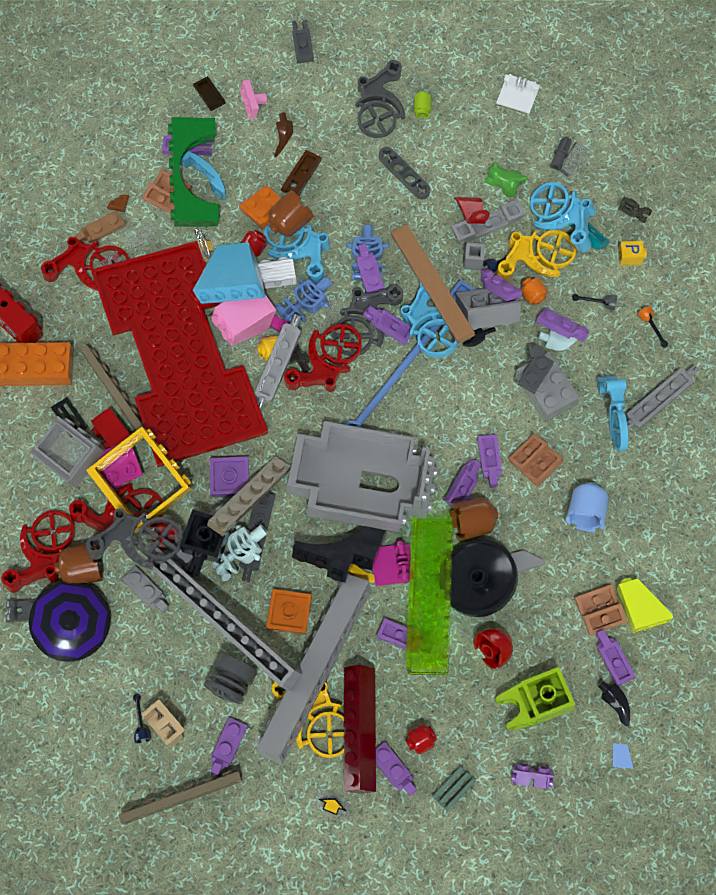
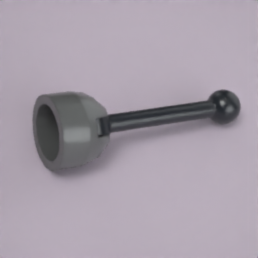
M573 294L572 300L603 303L607 309L615 310L617 295H608L604 299H597Z

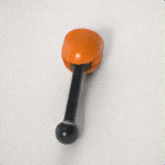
M651 306L641 309L637 313L642 321L651 324L661 341V346L666 348L668 342L663 339L652 320L654 317L653 309Z

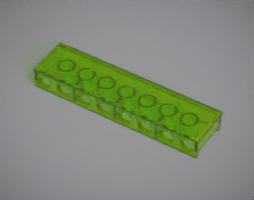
M413 517L406 670L410 675L449 674L454 531L452 517H448V519Z

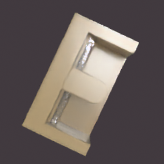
M160 699L141 714L169 749L183 739L182 734L185 729Z

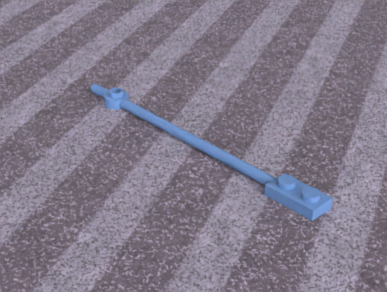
M460 279L450 294L457 303L455 293L475 290V288ZM434 325L429 330L435 333L441 325ZM424 334L421 338L422 345L425 346L431 337ZM418 343L355 421L346 422L344 425L362 428L361 425L421 351Z

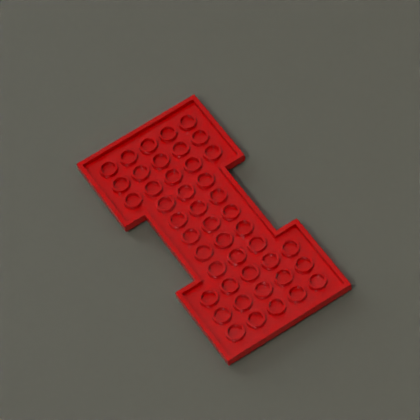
M197 241L91 270L112 335L128 331L132 332L152 390L151 393L134 397L143 426L146 430L150 429L156 436L154 441L158 445L162 444L168 452L166 454L168 459H173L175 462L268 434L244 366L225 371L207 319H204L206 316L203 310L216 307L220 302L201 304L193 291L206 267ZM151 447L157 467L164 466L165 464Z

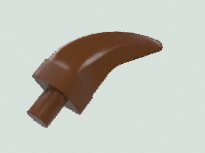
M285 112L279 113L280 122H276L279 144L274 154L275 158L280 154L293 134V123L287 120Z

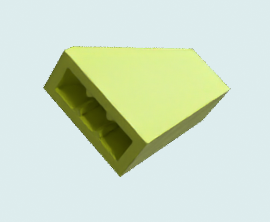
M627 578L620 581L616 590L632 633L668 623L673 619L672 613L639 579L632 580Z

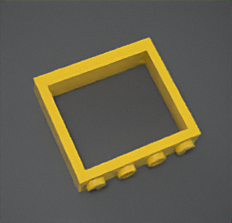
M141 427L86 471L116 510L123 509L126 514L133 516L100 472L145 438L182 486L179 491L148 514L146 519L150 520L160 516L188 494L192 488L189 486L191 481L185 474L181 476L178 472L180 468L173 459H168L166 456L168 452L162 444L158 445L154 441L156 438L154 433L150 429L146 430ZM141 522L134 532L138 533L144 523Z

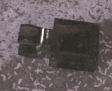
M625 196L618 210L633 218H638L643 223L647 220V217L643 214L650 216L652 213L650 208H639L640 205L635 200Z

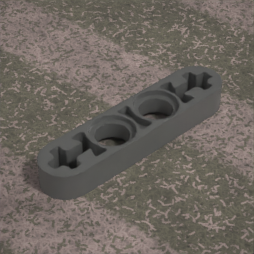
M381 148L379 151L380 162L416 198L421 200L428 198L430 186L392 148ZM383 154H390V159L388 157H383ZM399 164L403 166V169L396 171L393 167ZM408 176H412L415 178V181L409 183L405 179ZM419 188L425 189V193H419Z

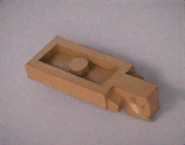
M117 210L88 224L74 236L81 243L86 241L92 243L126 225Z

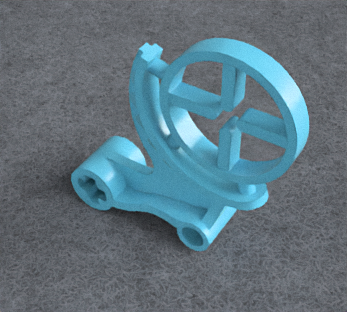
M556 182L545 183L538 187L530 199L531 210L538 218V221L534 222V226L542 230L554 231L572 224L576 225L570 240L579 252L588 251L592 245L589 238L588 220L589 217L594 216L596 213V208L590 199H578L576 190L572 192V195H569L566 188ZM549 188L548 197L552 200L553 204L563 205L558 212L550 215L552 206L548 203L547 199L537 198L544 190ZM556 188L565 192V199H554ZM534 204H546L544 215H540L535 211Z
M309 224V227H302L301 231L292 235L298 237L295 242L284 245L286 236L281 235L278 245L273 243L268 237V232L274 233L269 228V225L265 227L266 240L273 247L272 250L269 249L268 251L269 256L276 259L281 257L293 258V261L310 257L311 262L307 267L309 279L316 285L325 277L322 254L323 250L326 251L330 248L329 238L326 233L318 234L313 232L312 224ZM305 232H308V235H307L306 239H305L304 242L301 244V242H302L303 239H304Z
M420 283V289L414 302L410 306H402V318L405 323L412 326L410 336L418 335L419 347L425 355L432 358H443L453 353L458 343L456 339L454 343H451L443 338L449 328L443 319H438L442 317L437 308L427 305L430 297ZM434 325H445L439 332L440 342L449 347L447 350L432 352L438 342L436 333L428 328ZM423 333L434 339L427 348H424L421 343Z
M617 376L597 377L598 394L607 393L611 397L609 407L611 440H613L617 452L626 451L628 447V426L625 412L622 409V406H625L623 392L626 391V380H618Z

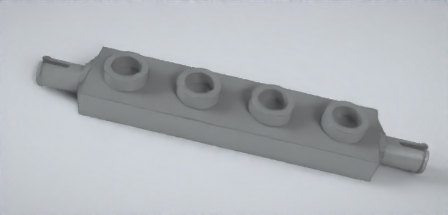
M294 314L290 324H283L254 394L259 397L257 403L260 411H262L266 401H273L302 331L297 327L301 319L299 315Z
M693 365L687 371L680 368L626 414L628 430L633 426L638 429L643 427L694 383L692 376L699 371V367Z

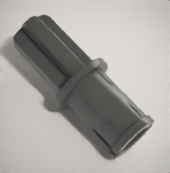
M569 137L562 138L558 149L554 151L555 156L550 164L551 168L558 171L561 170L564 159L568 157L567 152L572 143Z

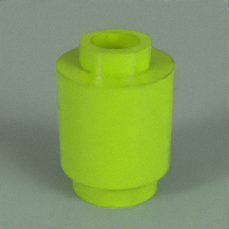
M420 91L414 95V114L416 118H421L422 115L424 118H429L431 114V95L426 91Z

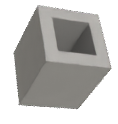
M466 243L464 269L482 270L485 244Z

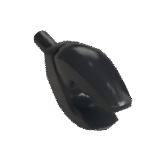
M495 327L484 331L482 328L474 330L475 336L471 337V340L464 342L463 346L474 347L485 340V335L496 331Z

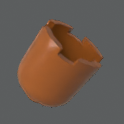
M292 190L287 192L268 211V220L271 223L269 228L275 234L279 232L282 236L286 237L294 235L314 217L308 206L303 207L299 202L301 198Z
M477 498L450 503V506L453 507V510H450V520L452 527H457L459 535H456L458 541L482 536L494 530L496 519H498V511L496 508H493L487 499Z
M86 544L68 547L60 552L58 562H55V572L60 574L64 582L92 583L103 581V571H99L98 562L101 561V558L97 560L90 559L86 554Z

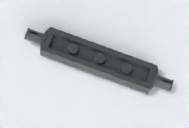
M270 491L252 508L247 528L250 532L260 524L268 531L275 495L270 493ZM266 536L257 542L262 549L259 554L260 560L254 559L249 564H244L240 561L239 567L244 569L242 581L250 582L252 571L259 570Z

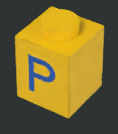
M623 241L620 243L618 248L620 266L642 265L643 260L647 257V249L643 247V241Z

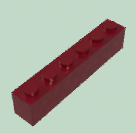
M364 665L344 667V792L358 794L376 792L375 668Z

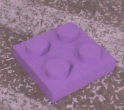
M248 457L210 458L211 497L235 496L249 482Z

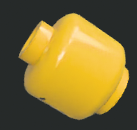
M278 336L261 339L257 345L260 358H263L265 361L269 360Z

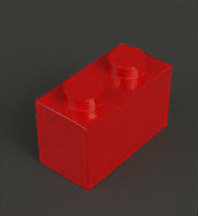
M110 408L91 420L93 425L91 430L97 438L101 436L104 440L102 444L105 449L120 444L130 436V433Z

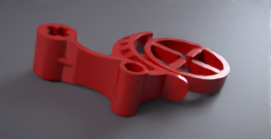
M70 237L67 240L68 249L52 261L44 262L41 266V272L45 281L53 282L58 279L59 274L67 266H72L80 281L87 287L97 291L95 282L89 278L85 271L93 269L95 258L108 265V260L99 255L102 252L117 251V254L111 259L114 262L121 255L126 260L129 257L123 249L117 246L107 245L98 248L99 243L97 241L87 245L79 242L76 237ZM95 250L90 258L89 265L85 266L89 254Z
M346 324L333 325L323 335L315 330L310 338L308 347L313 371L311 373H303L295 369L287 370L284 374L286 388L297 390L300 386L324 385L326 391L333 392L336 389V381L340 373L351 371L350 367H347L346 364L355 361L361 353L362 340L358 331ZM341 329V343L344 342L345 330L352 332L357 337L359 344L344 343L345 348L358 349L351 358L341 360L342 346H339L337 359L330 357L326 353L324 345L338 347V341L325 340L332 331ZM317 338L321 339V351L323 354L321 357L316 350ZM327 359L333 364L342 365V367L332 366L323 360Z
M131 483L116 491L120 499L125 493L129 492L124 498L123 503L126 505L129 501L138 510H141V505L133 497L140 494L153 496L144 505V513H147V515L149 514L147 509L157 500L160 505L163 503L160 496L151 490L139 489L133 491ZM81 500L73 501L69 506V512L74 522L84 523L100 533L114 523V511L116 509L109 500L101 516L95 515ZM137 511L133 516L138 518L141 515V511ZM157 523L151 524L148 527L154 529Z
M48 511L41 514L34 521L32 528H28L27 525L22 526L20 545L23 554L31 563L29 569L21 571L9 569L2 574V583L9 592L16 593L23 586L42 578H47L52 583L58 581L59 574L55 572V562H58L60 552L67 548L75 537L74 523L66 513ZM54 515L62 516L70 522V526L56 528L58 534L71 532L69 538L63 544L57 546L56 535L54 533L51 534L50 530L36 532L37 526L46 517H49L52 530H55ZM27 532L31 533L32 539L37 546L35 550L28 543ZM51 535L52 547L42 546L37 542L36 538ZM42 550V551L47 552V553H57V554L47 555V554H42V553H39V552Z

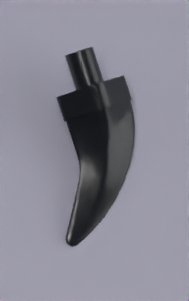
M602 681L598 686L605 693L602 699L618 713L620 722L626 727L629 726L630 707L627 697L615 683L612 687H609Z

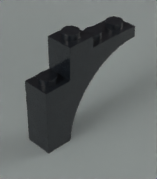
M364 526L353 536L329 544H309L296 541L293 546L292 558L315 565L320 569H327V577L334 581L346 583L353 565L372 571L387 530Z

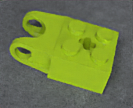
M559 667L521 681L518 685L495 698L497 705L513 703L520 709L519 715L506 724V729L509 731L538 725L575 710V702ZM545 693L552 694L551 699L544 698Z

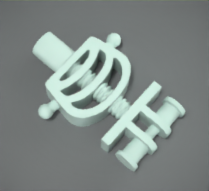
M261 524L252 532L245 527L237 525V531L229 536V554L224 550L220 564L212 561V566L216 569V573L221 575L222 581H227L231 578V574L227 572L228 570L234 574L239 572L232 562L235 558L244 564H249L254 559L260 560L259 554L262 549L257 542L268 534Z

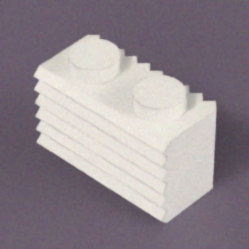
M281 257L276 261L262 260L258 263L264 289L296 284L293 258Z

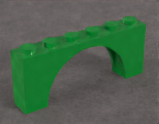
M172 117L171 124H168V135H171V141H168V152H172V158H169V169H172V175H169V186H173V192H170V203H173V209L170 210V219L174 220V227L218 226V204L209 203L194 196L185 187L179 170L180 163L189 150L197 145L215 141V118Z

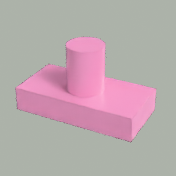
M244 80L240 93L248 118L251 120L257 117L259 111L258 104L267 103V96L265 93L254 94L250 80Z

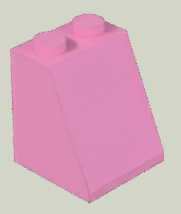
M267 296L259 299L226 301L215 307L212 321L222 332L223 338L233 346L269 330L276 309Z

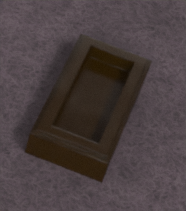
M208 76L193 83V87L210 111L226 104L224 98Z

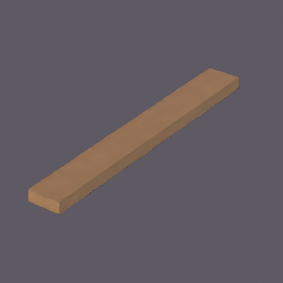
M406 224L392 231L393 239L457 343L459 344L475 336L474 330L408 225Z

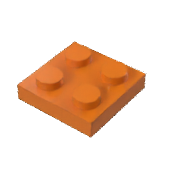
M265 185L240 204L239 208L256 225L263 229L270 224L268 211L281 197Z
M272 589L266 629L306 635L312 594Z

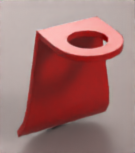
M454 197L459 203L467 223L485 224L490 214L489 211L484 210L481 198Z

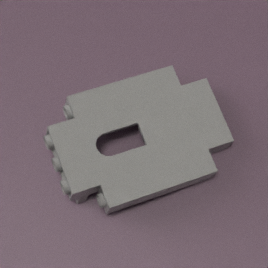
M324 421L321 438L297 434L286 494L309 498L306 516L399 532L401 526H405L407 516L425 519L427 512L431 513L433 501H429L430 495H434L435 484L432 483V479L436 478L438 467L435 466L433 456H429L430 448L423 447L421 455H416L418 446L414 445V437ZM365 472L392 477L398 482L399 487L392 493L360 488L361 474Z

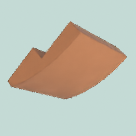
M161 169L154 183L149 184L142 199L170 214V210L173 209V203H170V192L173 191V186H169V175L171 174ZM183 181L185 187L191 191L193 186Z
M533 434L508 458V461L537 487L564 462L563 457L550 449L548 443L536 434Z
M612 584L574 597L589 635L627 622L622 605L618 603Z

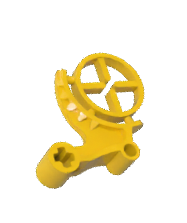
M536 230L532 236H524L519 232H513L508 242V246L512 250L506 259L499 263L495 275L497 274L509 281L517 261H523L531 270L548 277H559L560 271L558 269L568 266L576 255V248L570 240L571 236L560 230L547 231L541 237L536 235L538 233ZM548 236H558L555 244L557 249L561 239H566L571 244L573 252L560 248L558 253L571 258L565 263L556 264L554 263L557 255L555 250L549 262L541 254L540 248L552 251L554 246L542 242V240ZM533 239L538 241L536 244V256L532 248Z
M274 682L272 685L273 695L278 699H283L285 691H283L282 695H279V692L275 691L279 688V685ZM325 682V690L320 691L307 717L311 721L307 730V740L302 741V726L296 742L299 749L309 744L311 749L319 756L334 758L342 755L344 749L336 754H332L331 738H328V754L319 752L311 742V738L327 736L326 733H311L313 724L321 717L327 716L328 732L332 730L331 716H336L344 721V717L337 713L338 708L342 709V705L331 703L327 693L328 685ZM333 707L332 712H324L316 717L312 715L318 709ZM334 732L333 737H344V732Z

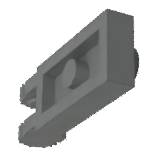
M307 19L303 20L302 27L304 29L297 30L296 21H292V34L297 63L314 62Z

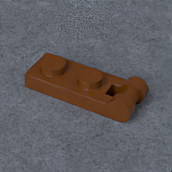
M305 150L284 182L281 191L287 193L292 190L300 196L320 164L321 157ZM293 183L297 184L296 188L292 187L291 185Z

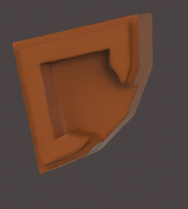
M119 195L120 197L115 198L113 201L111 200L107 209L125 212L129 195Z

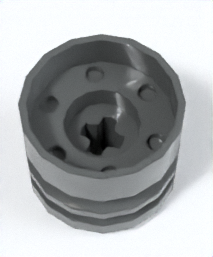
M221 653L214 664V668L220 674L209 673L208 676L213 681L206 680L204 686L215 696L225 701L242 704L244 698L239 694L247 695L248 691L241 685H252L257 671L244 662Z

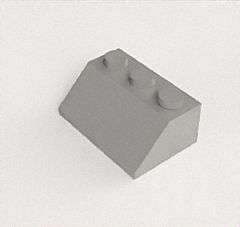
M486 288L455 293L457 305L473 330L520 322L521 301L518 298L506 302Z

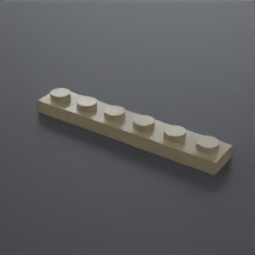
M87 345L81 347L80 350L134 430L137 431L141 427L144 428L142 421H139L137 418L139 414L134 406L129 407L127 404L129 400L125 393L118 391L117 387L119 386L113 377L109 378L107 375L109 371L104 363L100 364L97 361L99 357L95 350H90Z
M275 456L208 520L207 526L224 536L290 471L291 466Z
M234 770L227 771L222 774L223 777L216 780L214 777L202 781V785L195 787V784L184 787L183 792L177 794L170 792L163 795L161 800L155 801V799L145 801L143 802L144 806L135 808V806L128 807L123 810L122 814H119L120 822L125 825L242 782L239 771L234 772Z

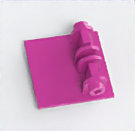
M116 446L104 450V453L100 456L98 460H100L103 456L109 453ZM133 447L100 472L109 485L115 489L122 487L121 484L143 476Z
M398 541L396 545L381 547L373 566L375 586L415 582L409 543L404 544V541Z

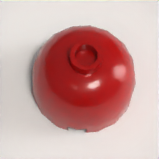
M488 628L474 637L475 650L480 649L486 657L481 659L489 668L495 669L498 667L499 669L510 660L513 654L512 639L501 629Z

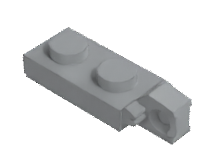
M137 566L121 579L148 608L150 607L153 610L157 607L162 613L168 610V606L163 601L166 597Z

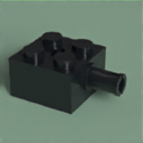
M193 509L179 547L183 553L193 556L187 573L199 576L204 560L220 564L232 528L222 536L207 526L208 520L213 515Z

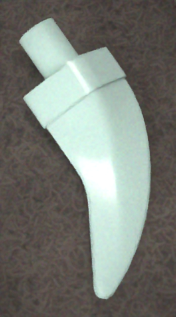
M552 330L548 334L540 331L538 339L545 341L544 347L556 351H563L577 341L574 337L568 339Z

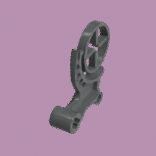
M390 60L386 68L370 79L365 76H361L358 79L357 90L361 93V98L355 104L357 108L361 107L358 114V126L361 132L368 137H386L395 129L397 118L405 119V111L400 100L392 92L384 88V84L390 81H397L401 77L402 65L397 60ZM389 104L395 107L399 114H396L394 109ZM375 106L383 107L389 111L379 116L377 126L382 132L379 134L371 133L365 129L375 124V119L377 118V114L373 109ZM368 109L373 119L362 124L361 116ZM392 116L393 125L386 131L381 121Z
M391 285L387 290H380L369 294L363 293L361 288H355L352 292L353 300L350 308L340 311V314L344 315L345 318L341 319L337 324L351 321V327L355 329V321L364 324L370 334H360L361 339H370L368 345L361 350L360 355L367 352L372 344H376L377 347L381 348L385 333L376 328L378 340L373 339V330L370 326L371 321L358 316H349V314L363 316L365 309L370 305L375 309L380 304L400 305L403 301V289L399 285ZM337 330L332 333L333 341L340 339L341 334H336ZM345 334L344 339H350V334ZM354 338L351 339V343H355ZM351 349V352L342 351V354L347 356H353L356 353L355 349Z
M117 509L114 511V523L98 536L90 537L87 540L86 554L90 559H100L111 542L118 540L132 561L142 567L153 569L154 560H169L180 551L179 545L183 535L180 527L169 518L156 517L147 520V513H143L137 518L126 514L123 509ZM143 522L144 525L139 531L138 540H133L135 529ZM159 522L169 524L162 532V538H165L172 528L177 531L179 535L177 547L166 539H163L162 542L163 545L173 551L172 553L164 556L153 555L152 553L159 546V540H156L148 551L144 548L141 540L144 531L153 538L158 539V534L148 527L151 524ZM134 545H139L142 553L150 558L149 561L139 555Z

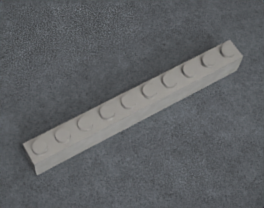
M158 547L152 553L157 556L168 555L167 552ZM174 558L166 561L154 560L152 570L279 686L289 691L294 687L303 675L194 576L187 573V570Z
M348 575L346 583L340 582L336 597L334 596L331 599L330 608L321 619V626L314 632L310 647L305 649L303 660L296 667L303 674L290 691L285 689V695L282 700L278 701L273 718L271 717L267 722L264 735L258 739L257 750L260 756L281 765L284 764L371 593L369 581Z

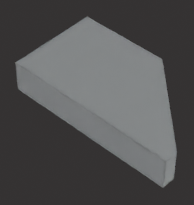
M524 550L511 554L517 565L518 573L546 564L544 560Z

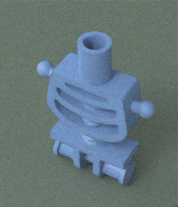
M364 225L362 227V237H355L353 244L350 242L346 243L347 248H352V256L356 260V256L360 255L358 245L366 243L368 253L373 252L376 261L382 258L383 248H389L390 246L389 243L382 244L381 237H373V226ZM352 263L353 281L362 280L360 272H354L359 271L357 263ZM377 264L379 271H382V264Z
M326 276L316 285L310 279L306 281L299 279V285L294 289V295L298 303L293 305L284 297L283 301L287 307L284 308L283 304L279 303L275 306L276 312L278 311L282 319L285 318L289 324L294 314L301 316V320L306 322L307 320L300 310L303 308L307 312L316 313L322 307L328 308L329 304L323 292L332 285V282Z

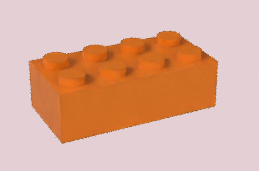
M0 343V386L72 385L74 350L71 343Z

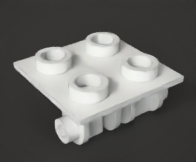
M506 74L505 82L496 104L530 114L540 85L536 84V81H526V78L523 80L522 77L518 78L512 74Z

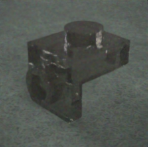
M297 344L288 365L297 362L303 373L310 371L308 363L311 361L307 352L303 353Z

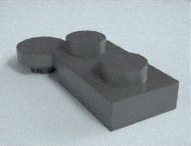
M535 345L531 348L530 356L533 360L518 382L519 386L535 394L554 365V361L545 356V349L540 345Z

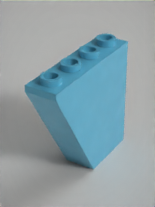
M248 242L216 247L193 289L201 304L259 299L266 296L257 259Z

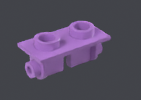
M518 763L517 766L512 765L513 772L516 774L512 773L511 782H515L516 785L529 786L530 779H534L533 787L545 789L553 787V779L550 778H555L554 771L550 770L551 768L546 766H538V769L530 768V765L525 763Z

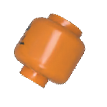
M529 277L522 282V296L529 304L538 305L547 298L548 289L539 278L531 279Z

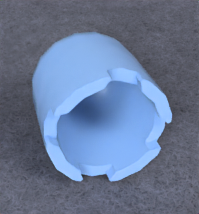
M593 482L577 486L572 493L566 522L569 525L573 523L577 525L576 529L587 532H595L596 528L604 529L609 496L606 490Z

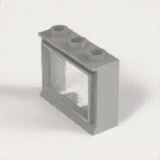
M57 416V420L29 453L64 481L77 488L88 474L86 470L98 461L104 450L99 447L101 443L93 437L88 439L86 437L88 433L80 427L76 430L74 428L75 423L67 417L63 420Z

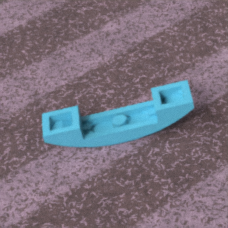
M188 151L180 164L186 169L192 164L210 180L211 190L225 201V189L218 173L203 158Z

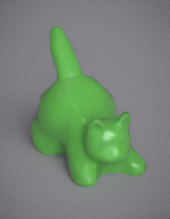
M495 162L487 171L489 177H486L484 180L489 185L500 186L506 197L515 196L517 187L523 184L528 179V176L522 175L516 170L502 169Z

